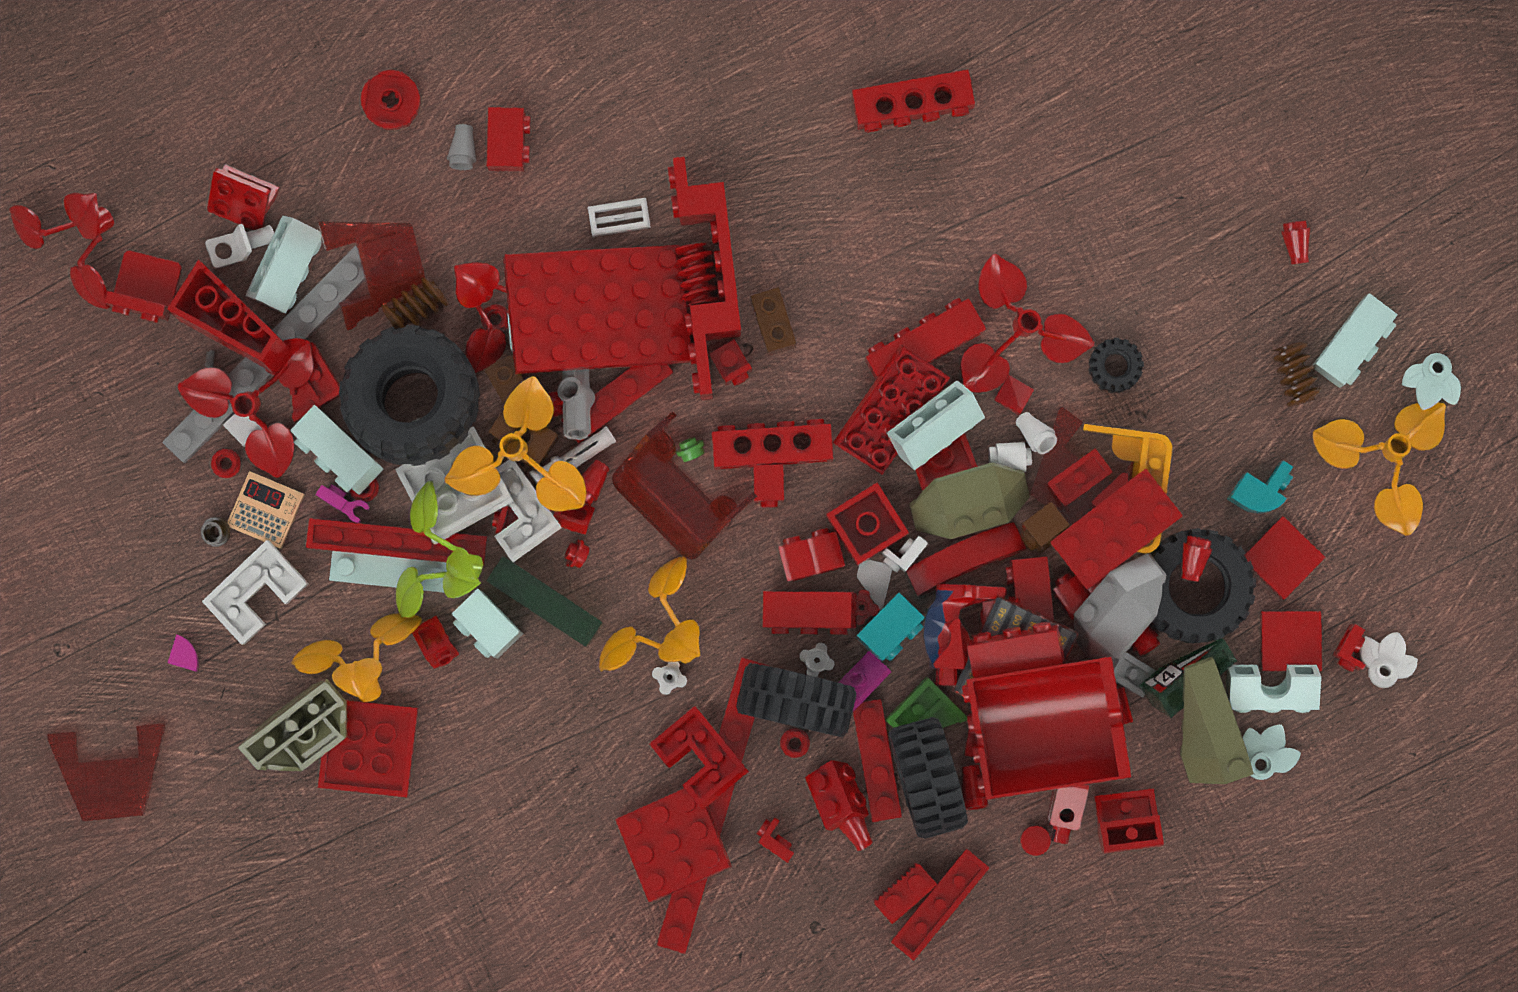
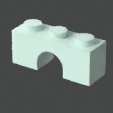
M1227 665L1226 694L1232 710L1236 712L1246 713L1251 710H1264L1276 713L1281 710H1294L1306 713L1310 710H1319L1321 674L1317 665H1287L1286 677L1283 682L1272 687L1261 683V675L1257 665Z

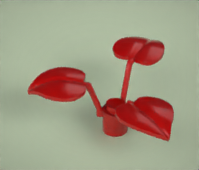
M70 193L64 197V207L72 222L47 230L41 228L39 217L29 208L21 205L10 207L11 219L18 236L27 246L33 249H39L44 245L43 236L77 226L84 238L92 239L90 245L77 261L78 266L70 268L71 281L78 294L85 301L98 308H110L109 305L104 303L107 290L101 275L92 266L85 264L88 255L97 243L102 241L101 234L114 226V219L111 213L104 207L98 208L97 194Z
M993 254L984 264L979 276L978 291L982 301L989 308L998 309L1005 304L1007 309L1017 313L1012 324L1015 332L996 352L985 343L974 344L964 352L960 363L962 383L973 393L988 392L1004 383L1009 375L1010 365L1007 360L999 355L1019 336L1028 337L1036 331L1040 336H1044L1040 343L1041 350L1049 360L1055 363L1073 361L1095 345L1088 331L1070 316L1065 314L1050 315L1045 319L1044 330H1042L1041 317L1035 310H1023L1022 307L1013 306L1011 303H1016L1024 297L1027 281L1018 267L997 254Z
M472 262L454 266L458 302L465 308L476 307L486 324V329H476L470 335L465 349V355L475 373L494 364L502 356L506 347L504 332L500 329L492 330V323L481 304L488 302L492 298L494 289L507 292L505 286L498 284L500 275L493 265Z
M292 338L283 340L289 347L287 353L274 373L265 369L274 376L260 388L254 390V392L239 393L235 397L229 395L232 390L230 377L223 370L214 367L201 369L177 385L186 403L203 416L210 418L223 416L228 411V400H230L232 410L236 415L240 417L249 416L251 421L261 426L262 429L255 430L249 434L245 444V451L249 460L256 467L266 471L275 478L281 477L292 462L295 451L294 437L289 428L284 424L275 423L267 427L266 423L256 416L255 413L258 412L261 404L258 396L276 383L278 379L287 388L301 387L309 381L313 373L314 363L311 343L307 339Z

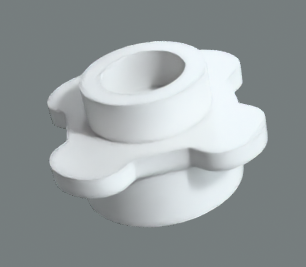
M818 643L815 648L809 651L803 650L800 653V660L805 662L807 675L817 677L819 672L824 670L830 671L834 667V661L829 658L827 646L823 643ZM816 657L820 659L819 663L814 662Z
M668 662V665L662 668H654L652 676L658 680L660 684L659 690L662 694L668 695L672 689L676 687L682 688L686 685L687 678L681 674L679 662ZM671 674L672 679L668 680L667 675Z

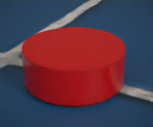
M1029 826L1020 836L1022 849L1030 855H1042L1050 847V835L1043 827Z

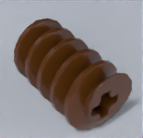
M422 277L421 283L423 288L412 284V295L403 290L401 292L402 302L395 297L391 298L393 308L385 304L381 305L382 311L394 329L406 327L409 321L415 326H419L418 315L428 320L430 318L429 308L438 313L440 312L438 302L445 306L449 305V302L433 279L430 282Z
M1307 342L1292 343L1271 350L1273 352H1280L1273 358L1274 363H1283L1276 370L1277 374L1287 375L1280 380L1281 385L1290 386L1283 394L1285 397L1294 398L1287 403L1288 408L1316 400L1315 396L1322 391L1321 388L1311 386L1318 380V377L1308 376V373L1315 367L1314 365H1305L1304 363L1311 357V354L1301 353V350L1308 346Z

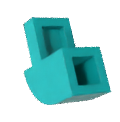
M1284 460L1279 462L1266 483L1261 482L1248 472L1243 474L1227 500L1241 509L1254 514L1267 513L1278 508L1287 498L1277 491L1279 489L1284 491L1293 478L1289 474L1293 466Z

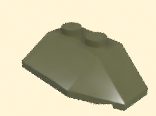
M992 462L934 479L921 492L918 498L914 499L909 505L916 531L953 539L1009 523L1027 502L1030 495L1024 471L1014 470L1008 466Z
M328 679L312 684L264 721L238 746V749L257 770L303 771L347 737V701Z

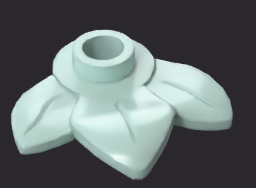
M1441 353L1430 354L1424 359L1423 363L1410 366L1405 371L1402 379L1403 386L1416 388V399L1422 410L1431 408L1441 398L1455 405L1459 400L1461 392L1460 381L1451 373V361ZM1435 362L1442 365L1440 373H1436L1432 368Z
M1280 724L1267 728L1261 735L1254 729L1248 728L1243 735V741L1254 772L1250 776L1255 779H1267L1274 772H1288L1296 765L1301 753L1298 750L1285 748V731ZM1258 759L1264 760L1266 764L1265 768L1261 771L1255 766Z

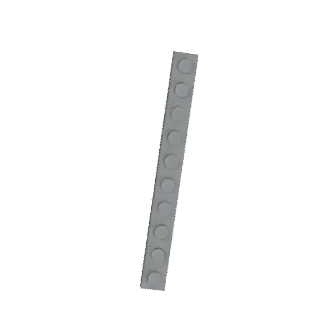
M369 231L272 331L282 341L292 338L308 339L393 252L377 236ZM244 358L228 375L232 382V390L229 395L235 397L239 393L254 392L272 374L268 373L262 366ZM228 400V411L220 417H206L193 410L162 443L183 463H186L234 414L230 400Z

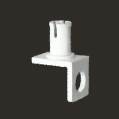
M239 224L233 233L207 240L205 245L213 268L217 269L246 261L253 248L270 244L274 231L268 225L246 232L243 224ZM220 243H225L230 246L232 254L227 259H221L216 255L215 247Z

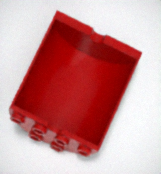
M1112 657L967 679V685L962 686L964 702L970 703L972 713L967 715L969 732L976 733L977 743L972 745L974 762L981 765L982 775H977L979 793H985L986 800L1131 778L1126 736Z

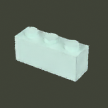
M282 216L245 296L275 311L286 314L287 310L292 308L296 301V291L300 282H303L309 273L308 265L312 256L316 255L321 247L322 241L320 239L323 233L292 217Z
M1368 293L1314 362V369L1339 388L1346 383L1351 386L1361 373L1357 368L1362 361L1366 360L1369 362L1379 348L1375 344L1381 336L1386 339L1396 327L1393 320L1398 314Z
M955 381L888 431L887 435L899 457L916 470L966 431L972 429L985 416L973 393L959 381Z
M313 405L290 430L297 437L294 443L306 454L311 450L317 456L314 462L326 473L332 470L338 476L334 481L346 492L352 489L360 495L383 470L371 456L316 405Z

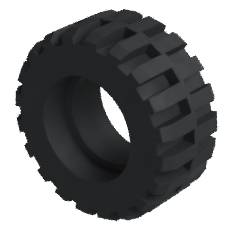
M1200 528L1180 531L1162 540L1157 549L1150 552L1167 575L1165 583L1162 584V597L1157 616L1153 620L1154 627L1160 632L1166 633L1169 638L1192 644L1218 640L1239 627L1238 625L1250 613L1248 610L1254 604L1255 595H1253L1254 587H1256V578H1253L1251 571L1254 568L1251 561L1248 562L1244 556L1246 552L1242 547H1237L1233 543V539L1227 535L1222 536L1218 534V531L1210 529L1201 530ZM1188 536L1200 537L1211 541L1210 548L1213 550L1208 561L1219 569L1224 579L1225 588L1220 603L1213 610L1205 614H1190L1183 611L1174 603L1169 591L1170 576L1177 565L1182 562L1183 542L1187 541Z
M749 663L744 670L736 708L740 714L844 737L848 733L857 693L855 688L849 685Z
M930 717L894 727L889 732L890 744L917 836L926 839L964 828L968 823L966 807L954 762L939 719Z

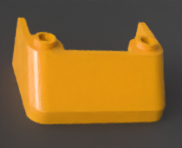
M1084 424L1083 431L1113 435L1112 450L1114 454L1121 460L1134 462L1132 478L1146 468L1167 494L1172 457V443L1168 437L1158 433ZM1161 533L1137 552L1150 553L1157 549L1160 544Z

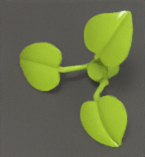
M430 480L423 485L413 500L410 510L411 525L415 532L421 533L424 531L427 537L453 552L446 562L447 572L421 574L418 576V571L415 567H409L404 570L396 587V604L401 617L410 618L420 609L424 593L421 583L426 579L443 578V590L448 598L464 596L481 584L478 577L481 575L483 568L482 558L478 555L468 554L464 548L456 547L431 532L430 528L434 527L437 521L438 505L433 481Z

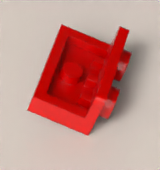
M835 760L827 762L805 777L824 827L830 831L835 830L853 817L865 818L869 815L865 806L866 799L859 791L855 781L856 775L854 770L848 763Z

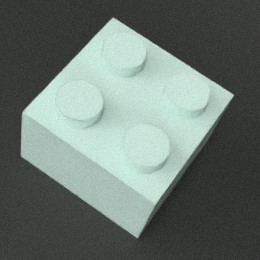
M479 589L472 593L452 613L456 618L453 624L463 635L468 637L471 634L477 640L473 645L487 658L492 655L498 659L523 635L515 624Z

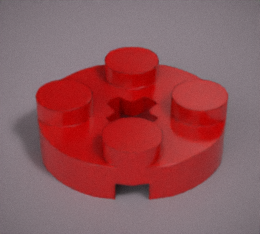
M384 70L365 83L361 93V106L368 120L375 126L384 130H398L410 126L418 115L421 97L416 84L405 73L397 70ZM390 93H395V98L399 99V102L394 104L392 108H388L387 103L383 102V98L389 97Z

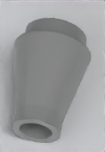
M459 124L455 127V134L447 155L449 166L453 169L470 170L473 168V163L476 162L473 127L470 125Z

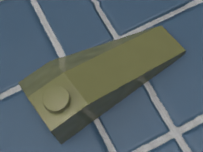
M1213 657L1185 666L1183 677L1184 716L1181 725L1183 740L1180 756L1188 781L1190 783L1228 784L1253 775L1254 772Z

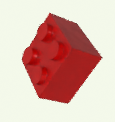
M875 483L826 514V518L857 566L909 534L878 483Z

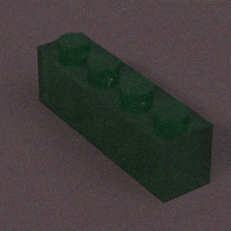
M502 556L486 580L586 648L589 647L604 624L504 556Z

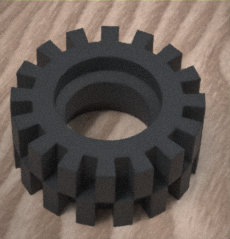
M1119 338L1107 339L1099 344L1092 352L1088 363L1089 375L1091 374L1094 384L1097 383L1099 385L1098 388L1101 390L1105 389L1109 393H1121L1133 387L1143 373L1142 368L1144 367V361L1142 362L1143 356L1136 349L1137 346L1129 343L1127 339L1121 340ZM1118 354L1125 358L1127 370L1124 375L1114 377L1107 373L1105 360L1108 356Z

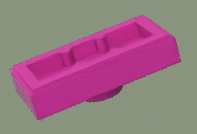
M870 651L838 682L855 688L857 695L853 711L891 673L890 669Z

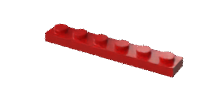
M309 518L306 541L307 549L445 563L453 552L440 543L434 544L431 538L424 534V531L417 533L409 528ZM455 533L444 539L456 547L464 548L468 554L480 556L483 567H485L487 536Z

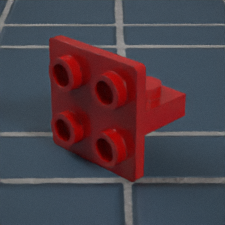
M225 165L222 170L216 168L213 172L207 211L234 223L243 224L245 228L251 230L264 227L266 214L278 196L279 187Z

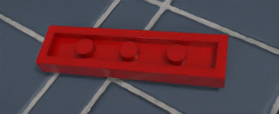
M667 364L632 366L595 394V401L590 408L591 434L588 435V438L674 374ZM575 439V440L578 442V444H580V443H582L583 441H585L586 439H582V440H577V439Z
M879 699L862 702L853 711L872 822L901 818L882 701Z
M965 849L890 942L914 961L989 870V867L968 849Z

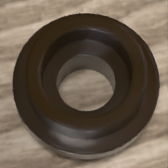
M209 518L201 528V537L204 542L213 547L222 546L230 538V527L223 518ZM215 527L219 530V536L215 533Z

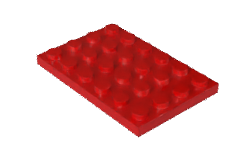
M665 245L505 254L503 256L515 374L690 363L688 344L691 342L685 320L687 307H685L686 301L682 300L685 290L680 289V284L684 281L683 278L678 276V272L682 270V267L677 266L676 263L681 256L675 254V249L680 246Z

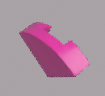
M176 634L168 663L198 672L199 659L193 645L186 638Z

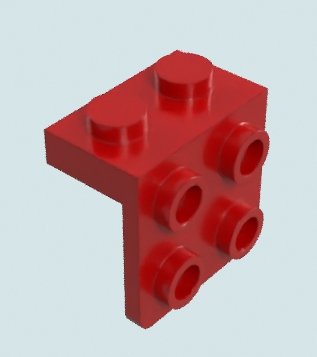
M126 251L123 255L114 293L107 291L104 303L112 307L111 312L129 316V313L133 312L141 314L140 319L153 323H158L159 319L168 321L170 312L167 308L175 297L182 266L178 262L134 251Z

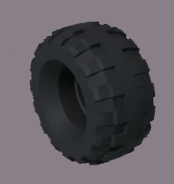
M406 325L404 328L394 329V327L382 330L380 335L371 340L368 338L359 346V351L354 357L349 358L344 367L345 374L343 380L340 381L339 396L341 400L340 409L344 421L352 435L365 449L374 456L389 463L418 466L425 465L426 462L434 459H442L449 455V451L457 444L461 445L469 435L468 431L472 423L476 421L479 411L478 401L480 392L472 365L454 342L444 334L433 329L428 330L420 326ZM412 373H422L431 377L436 383L438 395L435 405L427 415L413 422H398L388 415L385 409V398L389 388L396 380Z

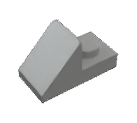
M1126 652L1120 659H1112L1117 685L1144 697L1149 687L1145 682L1154 677L1156 670Z

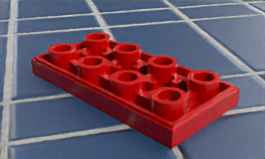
M900 345L833 443L883 475L898 454L887 432L937 396L950 377L903 345Z

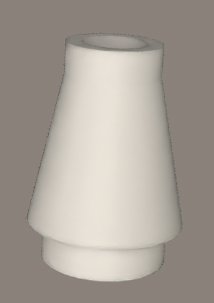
M1025 412L1017 418L1016 425L1020 428L1032 451L1045 454L1053 449L1057 443V437L1052 428L1034 418L1029 412Z

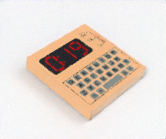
M249 471L227 523L230 528L263 542L269 540L275 547L282 549L305 494Z

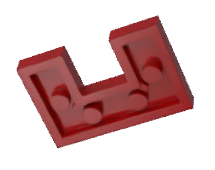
M696 706L649 743L669 769L691 750L703 762L705 767L682 785L702 810L749 772Z

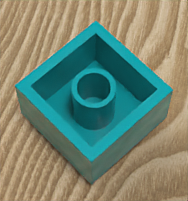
M898 593L855 638L881 662L885 658L890 662L903 649L900 643L906 637L909 640L913 639L924 628L920 622L925 617L906 598Z

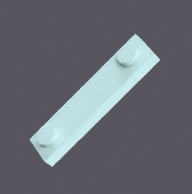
M332 551L329 581L396 588L401 574L409 567H415L418 571V576L421 574L447 572L445 562ZM443 578L426 579L421 583L423 591L444 593Z

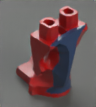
M936 584V597L933 604L927 610L923 635L925 650L929 660V669H936L935 685L957 686V670L965 669L969 656L967 645L970 637L960 622V610L977 603L996 601L998 596L1004 599L1007 595L1006 587Z

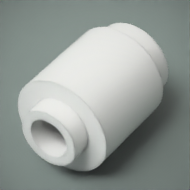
M1025 442L997 443L996 447L988 448L989 463L1001 464L1026 472V466L1032 465L1031 448H1025Z

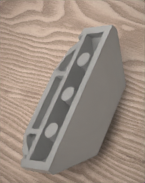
M1145 554L1110 571L1074 613V632L1077 633L1075 641L1089 660L1105 657L1120 659L1157 616L1162 597V584L1165 583L1167 575L1151 554Z

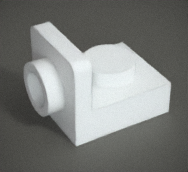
M920 536L915 541L909 538L899 550L903 554L901 559L886 548L882 552V555L886 557L883 562L896 573L899 569L905 573L928 543Z

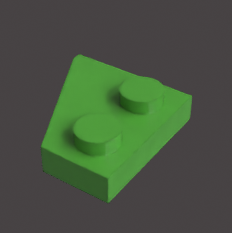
M926 677L885 720L894 728L933 717L939 719L943 729L946 726L966 721L967 716Z

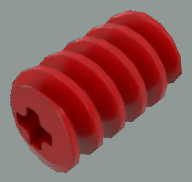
M707 243L689 244L675 249L676 255L684 256L678 259L676 263L677 266L685 268L678 272L679 278L686 279V281L680 284V289L689 291L682 295V300L690 303L685 307L719 301V297L710 296V293L718 289V286L708 283V281L716 277V274L707 272V269L714 266V262L705 261L707 256L713 254L711 250L703 249V246Z

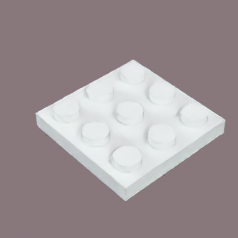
M474 426L469 429V435L461 445L457 444L449 451L450 454L442 459H434L426 462L425 465L418 466L403 464L395 469L412 503L423 485L429 480L433 481L438 505V516L435 526L430 529L432 533L442 539L454 535L514 502L502 478L499 485L492 492L477 496L461 493L445 482L444 479L456 457L464 449L471 446L485 448Z

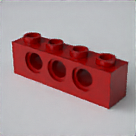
M969 69L852 90L851 94L857 130L864 129L866 133L882 130V125L893 124L894 127L908 126L911 124V120L923 119V122L937 121L940 119V115L951 113L952 117H961L968 115L969 110H973L975 106ZM939 91H945L950 95L951 100L946 104H940L935 100L934 95ZM910 96H916L921 100L922 105L917 109H911L906 105L905 100ZM886 101L892 105L893 110L889 114H881L878 112L876 105L879 102Z
M824 419L807 420V425L795 426L794 421L777 422V427L765 428V423L748 424L745 430H735V425L718 426V431L712 432L714 470L753 467V465L833 462L831 424H824ZM799 434L807 435L811 441L810 446L804 450L796 448L793 443L794 438ZM775 436L780 440L781 446L777 451L770 452L765 449L763 443L767 437ZM740 438H745L751 443V449L745 454H740L734 449V443Z

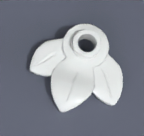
M1394 632L1387 635L1381 643L1367 636L1364 637L1365 641L1359 653L1360 659L1369 668L1368 675L1374 685L1380 688H1388L1394 685L1397 679L1408 678L1414 673L1418 659L1405 655L1406 644L1400 633ZM1380 668L1387 669L1389 676L1381 675Z

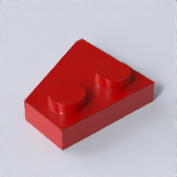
M311 342L314 363L311 378L301 387L289 388L290 395H292V419L296 423L313 405L320 409L339 397L340 384L315 342Z

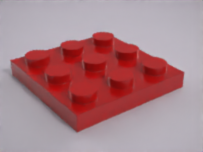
M346 700L347 737L321 756L318 788L408 798L419 708Z
M685 788L615 819L648 902L652 903L732 867L708 806L702 810Z

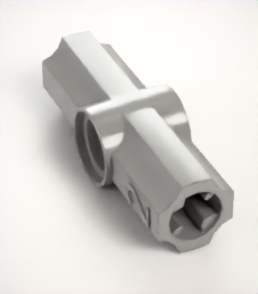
M589 369L562 371V381L558 386L557 393L563 401L564 436L568 439H586L591 434L590 408L595 401V394L590 388Z

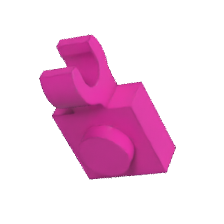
M331 484L329 489L323 485L320 486L315 494L318 498L348 515L353 522L361 523L362 520L354 515V510L357 507L369 510L370 507L366 502L362 500L348 502L344 499L347 493Z

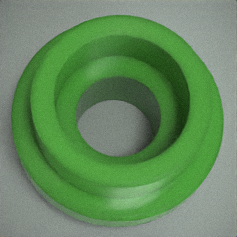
M695 437L689 438L679 443L680 449L676 451L678 457L681 456L683 462L693 460L705 453L702 447L705 444L703 440L696 441Z

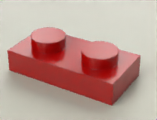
M1095 448L1050 480L1047 486L1065 508L1113 473V471Z

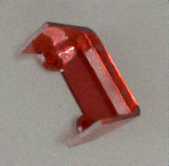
M671 412L641 439L613 473L612 482L616 490L682 556L693 560L700 556L744 512L757 495L752 492L739 505L725 495H719L711 501L671 461L676 454V446L673 439L665 432V429L677 416L674 412Z

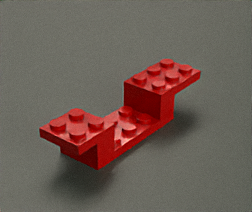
M685 157L673 158L674 166L668 167L670 189H676L677 196H671L674 219L680 218L681 226L710 223L712 243L719 244V250L714 251L716 273L722 272L723 280H717L719 302L691 305V313L685 314L687 333L694 337V343L688 344L691 365L697 364L698 371L697 373H692L694 394L700 393L701 401L711 400L713 395L706 341L741 337L724 182L688 186Z

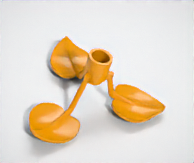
M529 377L512 391L505 402L503 410L505 422L510 427H521V429L515 431L514 434H507L501 439V451L498 452L497 460L494 462L493 454L484 447H468L456 457L444 480L449 486L461 493L476 496L485 495L492 492L499 485L501 477L496 467L501 464L504 457L511 461L524 459L545 476L536 485L537 499L545 508L558 512L580 509L585 504L586 486L577 468L568 462L557 461L552 464L549 472H547L527 455L528 446L521 436L525 434L527 428L532 431H539L545 428L550 423L554 414L551 397L536 377Z
M1438 402L1426 410H1422L1418 403L1405 407L1395 418L1394 428L1398 433L1392 435L1385 443L1380 442L1376 445L1361 447L1364 442V433L1358 424L1350 420L1338 419L1313 431L1314 445L1321 457L1336 468H1352L1359 462V452L1367 453L1379 449L1382 450L1384 457L1388 461L1395 462L1391 483L1392 489H1383L1378 493L1374 501V511L1376 517L1383 525L1402 535L1409 536L1419 525L1423 511V502L1419 491L1413 485L1404 484L1400 487L1397 486L1400 468L1403 465L1402 459L1410 452L1411 446L1414 449L1425 451L1435 448L1440 443L1445 431L1446 405Z
M684 556L675 558L660 567L652 576L648 588L649 594L652 597L657 598L660 596L662 605L676 626L674 630H671L665 636L664 642L660 644L640 635L635 636L636 630L633 627L620 629L609 638L601 652L599 660L601 672L603 670H615L625 665L634 655L636 643L638 642L659 649V658L665 662L681 661L682 663H689L694 658L701 656L698 623L694 620H686L680 623L667 602V595L677 592L685 578L687 559Z
M400 613L384 616L375 622L370 629L371 636L376 638L374 640L373 658H365L346 664L338 656L343 650L342 645L336 641L322 640L304 647L295 655L291 663L302 673L316 674L327 670L336 662L340 666L332 674L334 684L341 690L358 697L362 702L374 701L382 693L378 682V677L383 669L379 661L380 644L383 642L385 645H394L403 641L420 625L422 618L417 615L410 618L401 617Z

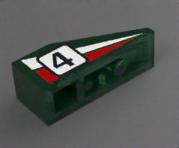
M1220 638L1161 666L1139 686L1154 708L1172 718L1184 708L1183 677L1185 666L1213 657L1221 676L1237 662V659L1226 641Z

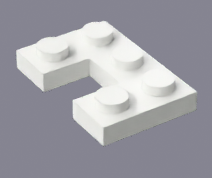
M508 460L496 469L514 501L509 505L519 519L495 535V538L511 561L514 562L562 527L551 511L539 502L536 490L517 463Z
M266 540L202 601L241 645H245L266 625L246 603L265 584L272 589L284 604H288L309 584L269 540Z

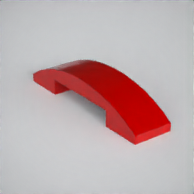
M1012 522L953 544L912 565L906 570V573L917 597L936 590V584H945L993 561L999 560L1000 562L1025 551L1026 547L1021 540L1015 523Z

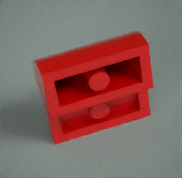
M1154 788L1094 796L1098 824L1097 831L1103 854L1164 846Z

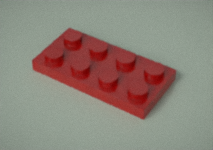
M1145 468L1050 543L1088 590L1183 515Z

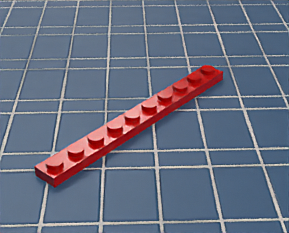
M742 657L719 732L720 737L741 762L755 717L738 713L736 708L744 670L749 663L769 666ZM735 784L708 805L719 835L722 831ZM707 878L671 894L657 946L683 954L686 953Z

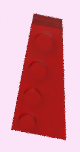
M199 259L167 308L180 322L273 373L289 349Z

